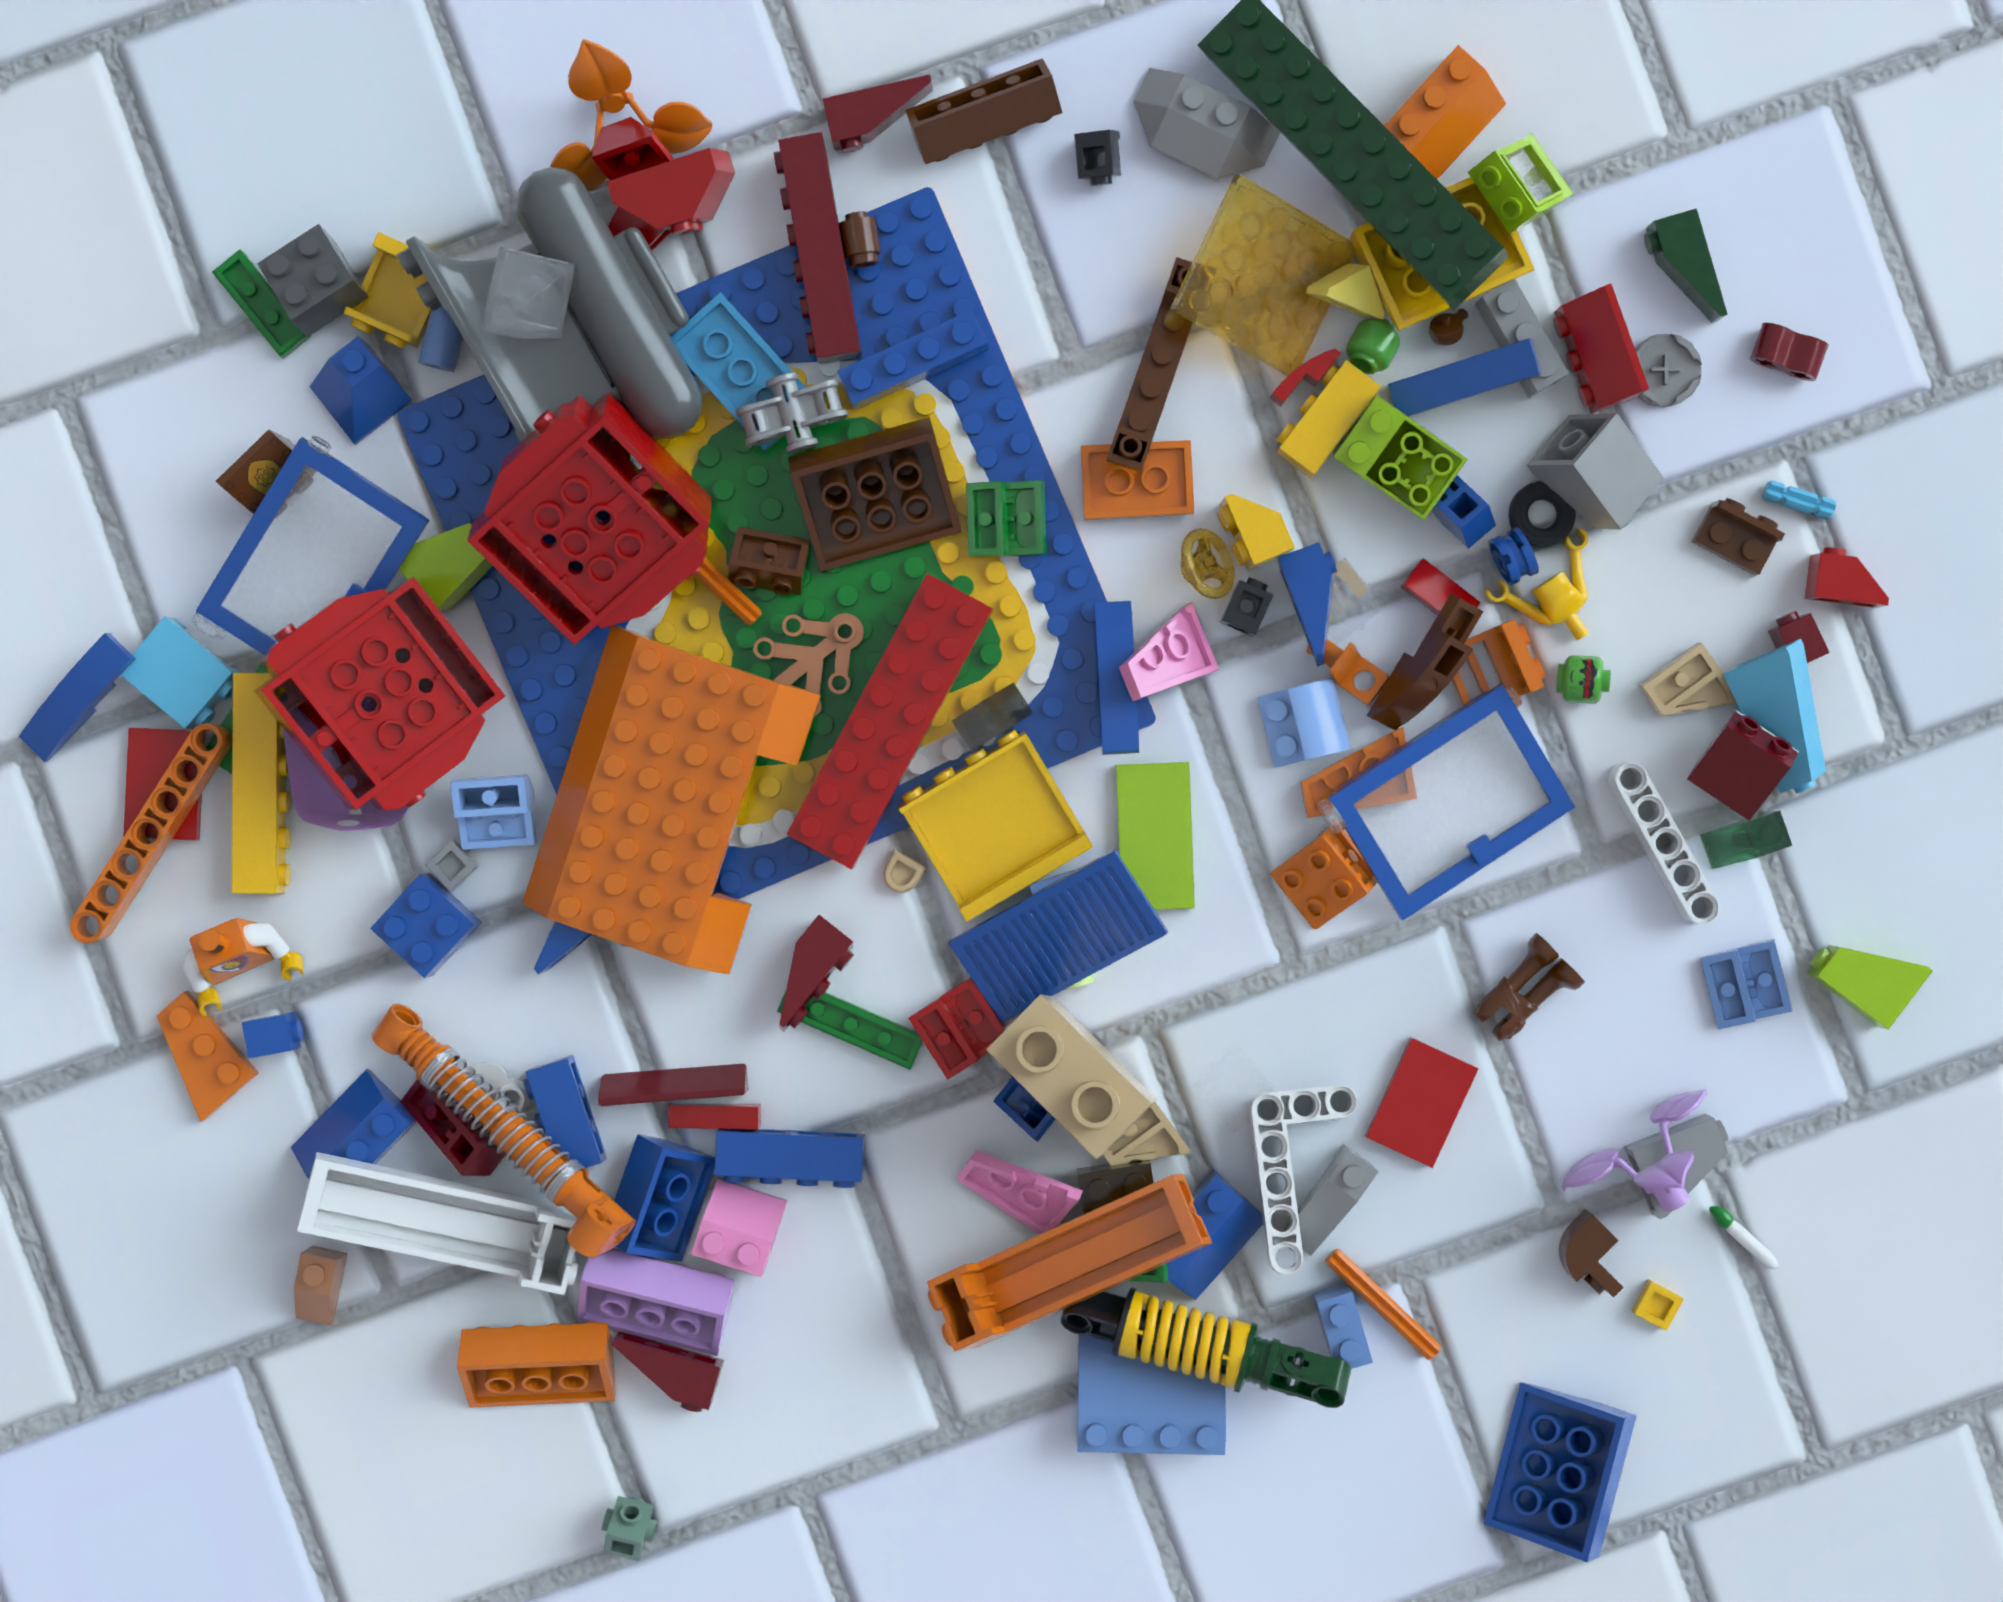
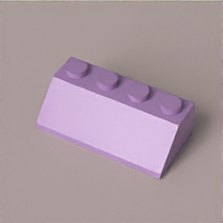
M612 1248L597 1257H588L580 1280L576 1321L582 1323L591 1321L608 1323L611 1330L718 1356L732 1301L735 1280L726 1278L718 1273H706L690 1269L682 1264L674 1265L655 1260L652 1257L637 1256Z

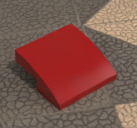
M971 977L908 1018L947 1080L988 1054L989 1052L986 1049L1006 1030V1027L1000 1022Z

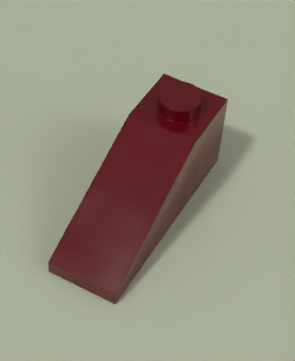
M930 74L823 98L834 150L842 149L843 153L855 152L862 149L863 144L874 140L906 113V109L914 107L933 91Z
M416 1080L400 1102L462 1176H490L506 1153H497L498 1146L496 1144L488 1146L490 1133L480 1138L479 1133L484 1127L483 1125L475 1130H471L475 1117L467 1122L462 1121L467 1111L466 1109L460 1114L454 1115V1109L458 1102L446 1107L445 1102L450 1096L449 1094L442 1099H437V1094L441 1087L434 1091H429L420 1081Z
M623 1332L617 1333L612 1346L672 1400L681 1402V1407L689 1411L701 1412L702 1408L709 1410L713 1403L724 1360Z

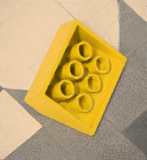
M1471 177L1446 187L1505 248L1509 256L1463 302L1535 270L1518 231L1515 230L1509 234ZM1369 223L1353 229L1349 242L1359 263L1370 266L1382 305L1398 332L1450 309L1444 300Z

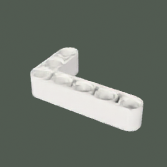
M1346 1085L1264 1093L1257 1096L1250 1105L1249 1115L1267 1260L1273 1271L1279 1274H1294L1303 1264V1250L1287 1125L1338 1120L1353 1114L1358 1106V1098L1354 1090ZM1335 1092H1342L1348 1097L1349 1106L1343 1113L1337 1112L1331 1107L1330 1098ZM1305 1096L1312 1101L1313 1110L1309 1116H1300L1295 1112L1294 1101L1297 1097ZM1263 1100H1269L1276 1106V1116L1270 1121L1261 1119L1257 1113V1106ZM1268 1136L1277 1138L1281 1144V1151L1274 1158L1266 1156L1261 1148L1263 1140ZM1272 1173H1278L1285 1179L1286 1187L1281 1194H1273L1267 1189L1266 1180ZM1278 1210L1287 1212L1290 1217L1289 1227L1282 1232L1275 1230L1271 1224V1217ZM1283 1247L1290 1248L1295 1255L1293 1265L1286 1269L1279 1267L1275 1260L1277 1251Z

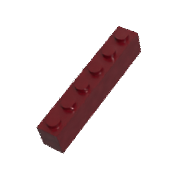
M818 132L779 139L780 151L773 153L777 174H784L786 187L780 188L783 209L784 211L791 210L793 224H788L786 227L790 247L797 246L799 260L793 261L796 282L804 283L806 296L799 297L802 317L803 319L810 318L812 328L811 333H806L809 355L816 354L819 364L862 357L823 134Z

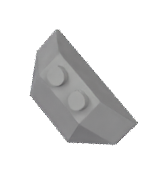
M1149 68L1133 101L1152 149L1216 180L1253 168L1263 167L1280 135V132L1251 106L1185 74Z

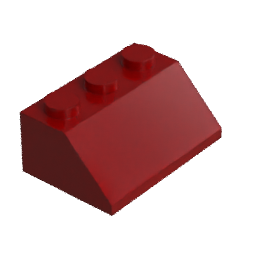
M1611 283L1565 303L1555 311L1556 317L1553 318L1555 331L1560 339H1565L1569 350L1566 352L1568 367L1572 373L1576 372L1581 384L1578 387L1579 397L1585 408L1589 407L1591 414L1633 400L1649 389Z

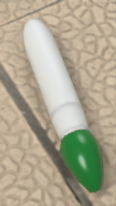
M1711 1206L1709 1208L1719 1227L1726 1229L1758 1261L1771 1269L1778 1268V1261L1775 1256L1742 1225L1736 1222L1727 1210L1719 1206Z

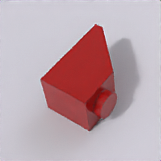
M632 117L602 127L591 156L609 180L673 160L671 154L653 131Z
M1825 547L1822 553L1810 556L1804 599L1871 608L1888 606L1889 597L1858 557L1845 556V549Z

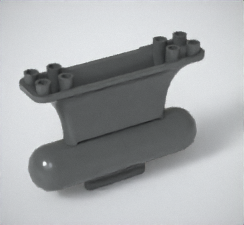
M548 167L532 173L523 181L516 193L515 210L518 220L532 243L517 251L488 260L458 261L432 252L420 239L413 236L406 240L409 248L396 254L407 274L411 273L414 279L422 274L426 277L427 282L416 287L420 298L427 308L430 306L435 311L443 307L450 314L515 427V434L520 442L535 430L532 425L541 414L548 409L553 413L562 404L570 403L578 395H581L593 406L609 392L618 402H623L627 411L634 417L637 423L655 439H673L684 435L695 426L701 416L704 400L700 387L670 334L687 325L689 317L642 232L636 227H631L613 236L584 183L575 173L564 168Z

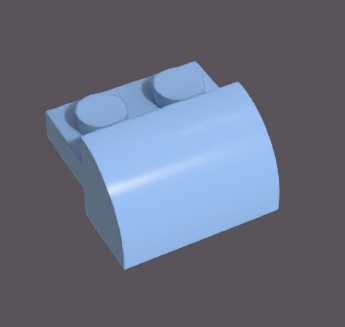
M1332 678L1257 697L1275 768L1351 749L1335 682Z
M527 774L457 779L450 782L454 818H458L462 850L535 845L537 841L533 814L535 800L532 784Z

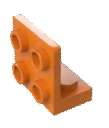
M1337 821L1326 827L1313 842L1271 872V877L1313 929H1318L1364 897L1377 883L1356 846Z

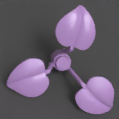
M1703 1089L1675 1095L1660 1103L1652 1111L1650 1120L1652 1123H1659L1666 1156L1660 1159L1659 1162L1647 1166L1637 1173L1623 1159L1617 1158L1619 1156L1617 1149L1597 1151L1583 1158L1570 1170L1561 1187L1563 1191L1567 1187H1578L1593 1183L1608 1174L1613 1167H1620L1634 1179L1637 1186L1643 1187L1647 1194H1654L1664 1212H1671L1685 1205L1690 1199L1684 1188L1685 1177L1694 1160V1155L1690 1150L1673 1152L1668 1134V1126L1671 1121L1681 1120L1694 1111L1707 1095V1090Z

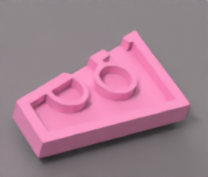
M1191 602L1176 612L1119 666V669L1133 702L1219 670V667L1194 605Z
M975 1150L956 1177V1180L1039 1235L1057 1227L1083 1193L1080 1189Z

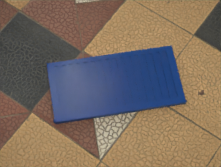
M1114 849L951 939L948 944L1000 1022L1003 1023L1023 1012L1040 994L1053 996L1168 934V930L1124 864L1118 851Z

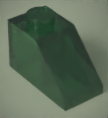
M1768 810L1754 815L1750 821L1745 818L1700 834L1711 869L1755 859L1793 846L1781 811Z

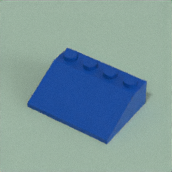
M1520 1382L1483 1524L1585 1562L1599 1558L1637 1415L1599 1402Z

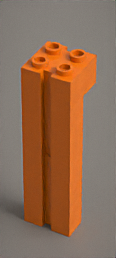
M1170 1175L978 1263L964 1264L927 1281L930 1289L928 1291L930 1304L935 1311H942L946 1321L942 1326V1334L946 1343L952 1346L954 1352L980 1347L1212 1244L1201 1215L1198 1216L1193 1204L1195 1201L1184 1175Z

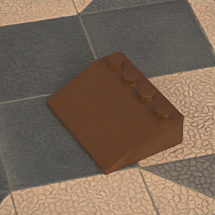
M930 417L788 457L790 474L821 572L962 532Z

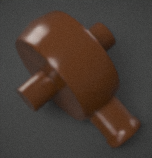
M1459 309L1455 314L1445 313L1434 317L1429 326V334L1432 341L1444 346L1457 343L1463 336L1464 326L1462 322L1468 318L1467 311Z

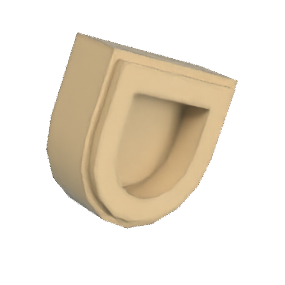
M895 849L883 872L884 880L893 891L899 893L908 892L918 884L927 867Z

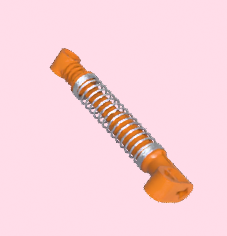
M401 1004L390 1006L372 1032L371 1037L375 1044L390 1054L400 1055L403 1061H406L410 1067H413L414 1071H416L417 1080L429 1091H434L441 1087L438 1091L437 1099H442L449 1094L450 1096L445 1102L446 1107L458 1102L454 1109V1115L460 1114L466 1109L467 1111L462 1118L463 1122H467L475 1117L471 1130H475L483 1125L484 1127L479 1136L483 1138L490 1133L488 1146L496 1144L498 1146L497 1153H506L505 1161L512 1159L515 1162L514 1169L521 1167L524 1170L522 1172L523 1177L528 1175L532 1177L531 1185L539 1183L541 1185L540 1192L546 1191L545 1197L551 1200V1203H554L556 1206H564L578 1219L567 1234L569 1244L577 1252L586 1257L594 1258L617 1246L632 1230L636 1220L589 1179L588 1170L581 1163L579 1164V1161L569 1160V1152H560V1144L552 1145L551 1136L543 1137V1128L535 1129L534 1121H526V1113H518L517 1105L509 1106L510 1100L508 1097L501 1098V1091L492 1090V1083L484 1082L483 1074H476L475 1067H467V1060L460 1059V1054L449 1045H441L426 1030H423L422 1020L413 1010ZM459 1062H464L463 1069L457 1067ZM472 1069L473 1073L469 1078L465 1071ZM477 1077L481 1078L479 1085L473 1081ZM485 1085L490 1086L487 1093L482 1089ZM497 1092V1100L491 1098L490 1095ZM506 1100L505 1108L501 1107L499 1102ZM515 1108V1111L507 1112V1110Z

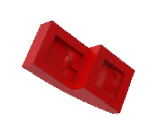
M1335 348L1308 360L1287 376L1269 398L1281 407L1302 379L1315 387L1341 352Z

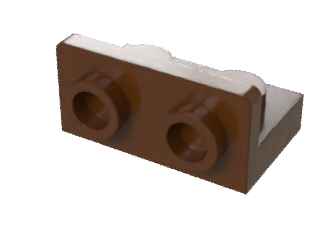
M1726 498L1725 501L1718 500L1711 503L1691 542L1755 576L1760 575L1775 544L1782 541L1785 533L1777 529L1778 524L1775 521L1761 515L1755 518L1744 512L1746 507L1735 500Z
M738 527L729 560V580L743 588H762L772 590L779 595H801L803 575L810 550V540Z

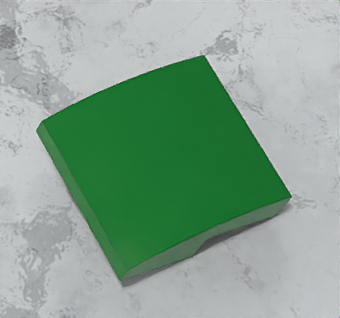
M1044 481L966 483L968 557L1047 555Z

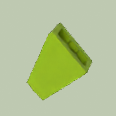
M472 523L415 543L399 568V571L406 579L415 577L439 610H451L493 566L467 541Z
M1829 945L1827 948H1821L1814 955L1810 962V965L1813 967L1808 972V975L1874 1025L1889 1030L1933 970L1924 965Z

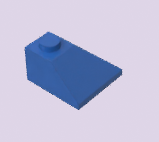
M359 336L330 357L310 385L311 390L355 445L413 401L369 343Z

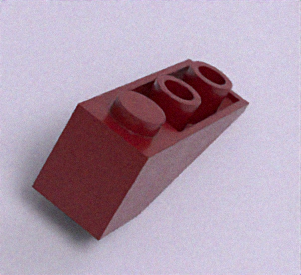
M820 915L816 917L795 944L779 1023L780 1029L783 1032L789 1026L795 1029L808 1013L804 1009L812 997L819 1000L831 985V982L827 980L835 969L841 972L854 956L850 951L853 948V941Z

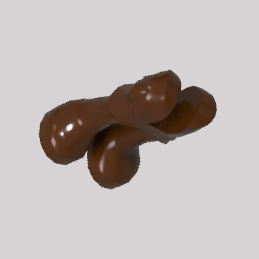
M1535 933L1530 938L1528 954L1523 962L1508 978L1504 976L1498 982V985L1481 1000L1473 1012L1480 1022H1484L1495 1014L1502 1005L1509 1011L1492 1030V1034L1498 1041L1511 1039L1519 1033L1526 1024V1020L1554 992L1560 988L1577 990L1585 983L1583 978L1566 961L1559 958L1525 995L1518 993L1533 976L1559 957V954L1538 933Z

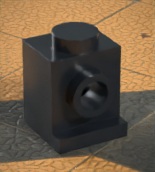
M1109 129L1074 134L1078 179H1090L1091 186L1112 184V177L1121 176L1118 139H1120L1119 131ZM1104 152L1105 165L1100 166L1097 162V157L1100 153Z
M1248 577L1246 582L1239 580L1219 623L1254 637L1273 597V594L1266 591L1268 585ZM1248 599L1253 603L1254 608L1252 612L1245 613L1241 610L1240 604L1242 600Z

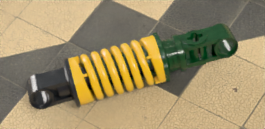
M1133 1287L1130 1288L1125 1298L1107 1292L1099 1293L1064 1309L1060 1319L1062 1326L1072 1333L1084 1334L1113 1343V1356L1118 1357L1119 1355L1133 1360L1140 1356L1141 1361L1146 1364L1150 1363L1154 1358V1363L1157 1367H1164L1167 1363L1169 1370L1175 1372L1181 1366L1182 1373L1187 1376L1191 1375L1195 1369L1196 1377L1201 1380L1209 1372V1378L1212 1383L1217 1384L1221 1381L1220 1385L1232 1388L1235 1392H1240L1245 1382H1252L1255 1385L1259 1384L1262 1390L1272 1389L1288 1396H1296L1316 1402L1328 1408L1340 1407L1345 1401L1351 1367L1344 1360L1313 1353L1300 1347L1282 1344L1280 1340L1275 1338L1272 1341L1261 1339V1337H1258L1257 1323L1252 1322L1250 1324L1234 1319L1228 1325V1318L1221 1315L1217 1318L1214 1325L1215 1316L1209 1311L1205 1312L1201 1319V1311L1194 1307L1190 1310L1188 1317H1186L1187 1306L1185 1304H1178L1173 1313L1174 1304L1171 1300H1165L1158 1311L1159 1299L1157 1296L1149 1297L1148 1294L1136 1291V1288ZM1143 1304L1146 1305L1145 1310H1142ZM1297 1358H1300L1299 1365L1295 1364ZM1291 1379H1295L1293 1386L1290 1385Z

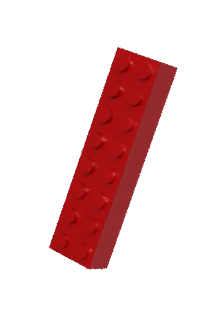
M928 573L926 574L787 832L788 836L851 870L855 868L988 622L993 608Z

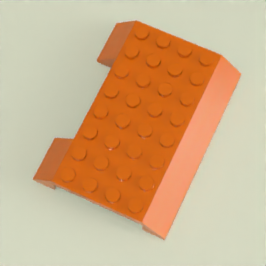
M612 625L522 903L547 919L686 967L730 974L752 904L721 893L712 894L757 757L762 756L798 765L821 695L787 683L781 684L654 641L647 638L648 636Z

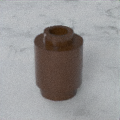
M865 211L846 214L845 221L839 223L845 260L849 261L850 268L852 269L877 265L881 249L875 218L867 217V212Z

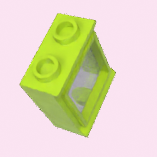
M1532 133L1498 151L1495 150L1468 171V174L1509 234L1546 215L1573 194Z

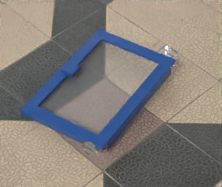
M312 435L308 441L302 437L298 440L203 597L191 622L202 633L215 639H224L229 632L266 656L268 649L277 643L273 636L290 623L297 628L338 598L380 589L387 590L430 520L328 454L331 445L322 438Z
M1498 684L1488 692L1484 691L1336 788L1335 792L1316 804L1322 818L1336 835L1346 830L1391 906L1402 921L1575 808V805L1517 708L1522 705V700L1511 686L1505 689L1503 684Z

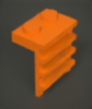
M1515 619L1475 635L1464 643L1471 647V645L1480 641L1483 642L1498 679L1504 685L1511 699L1544 687L1541 680L1545 678L1543 667L1537 658L1532 659L1527 645L1530 644L1529 635L1522 624L1517 625ZM1472 650L1466 660L1481 693L1484 691L1491 692ZM1457 672L1452 679V683L1463 706L1471 700L1459 672Z

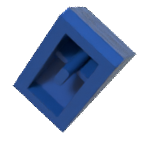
M1013 1076L993 1101L1037 1142L1056 1120Z

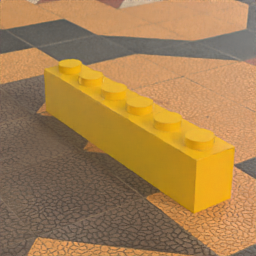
M233 673L232 893L237 894L284 893L285 886L290 884L291 879L290 865L285 864L286 849L290 848L291 844L290 828L286 827V813H289L291 809V794L289 791H286V776H289L283 728L254 692L272 678L269 673ZM282 687L274 691V695L279 701L281 693L284 692L288 695L286 689Z

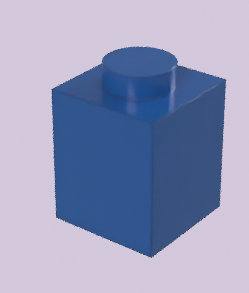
M295 1012L242 1022L248 1059L301 1048L300 1041L304 1038L301 1021L295 1017Z

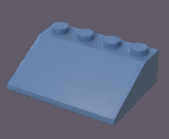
M1079 1334L1077 1452L1225 1455L1226 1388L1224 1385H1220L1221 1381L1217 1384L1212 1383L1209 1378V1372L1201 1380L1196 1377L1195 1369L1191 1375L1187 1376L1182 1373L1181 1366L1175 1372L1169 1370L1167 1363L1164 1367H1157L1154 1363V1358L1150 1363L1146 1364L1141 1361L1140 1356L1134 1360L1119 1355L1116 1357L1112 1355L1113 1343Z

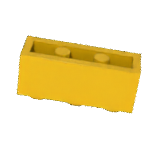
M1347 360L1340 368L1333 364L1321 380L1326 385L1321 394L1316 397L1311 393L1299 409V412L1304 415L1299 423L1294 426L1289 422L1276 439L1282 444L1276 453L1310 479L1382 387Z

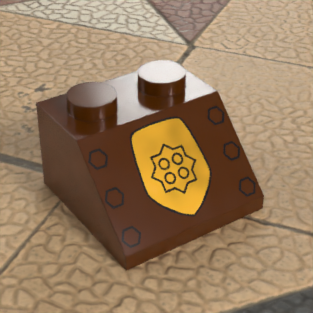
M269 429L216 482L254 514L295 445L288 438ZM306 465L275 518L288 507L287 501L296 492L300 494L314 482L312 476L318 471Z

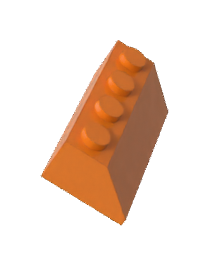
M1457 45L1384 126L1438 180L1501 111L1506 102L1486 69Z
M591 1321L584 1324L563 1325L552 1323L545 1326L514 1325L502 1328L477 1327L475 1329L461 1330L457 1369L470 1408L615 1401L613 1341L608 1323Z

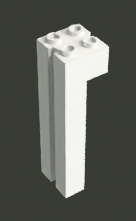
M316 1152L298 1221L297 1232L518 1277L522 1287L565 1295L567 1284H574L578 1269V1263H575L574 1255L576 1250L567 1240L568 1232L578 1219L564 1206H556L548 1201Z

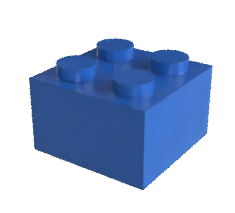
M430 873L420 874L370 929L423 978H427L436 974L481 925L482 921Z

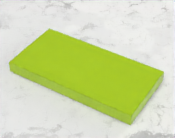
M1189 762L1116 765L1119 856L1154 910L1195 908Z

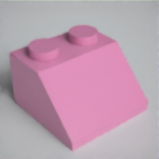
M718 1178L702 1218L691 1255L761 1277L765 1271L787 1200L732 1182H725L723 1179Z

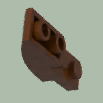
M1451 593L1415 655L1411 656L1405 652L1403 653L1367 716L1396 730L1424 710L1450 683L1472 652L1473 648L1464 643L1483 611Z

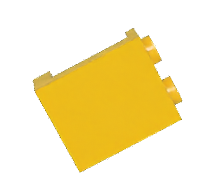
M378 232L372 244L377 251L362 283L369 298L352 309L346 306L343 313L353 319L350 325L358 330L371 335L373 329L386 334L384 341L396 347L404 349L406 344L418 348L427 328L431 308L430 306L426 307L416 287L427 282L424 274L414 279L411 273L407 274L396 254L409 248L407 244Z

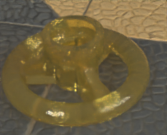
M1194 529L1186 535L1181 546V572L1184 579L1197 592L1207 598L1218 599L1224 597L1231 590L1235 578L1234 563L1228 547L1217 534L1208 529ZM1198 540L1199 544L1196 552L1192 554L1193 545ZM1210 544L1217 550L1222 560L1223 568L1217 564ZM1208 578H1215L1222 582V584L1217 588H1212L1203 581Z

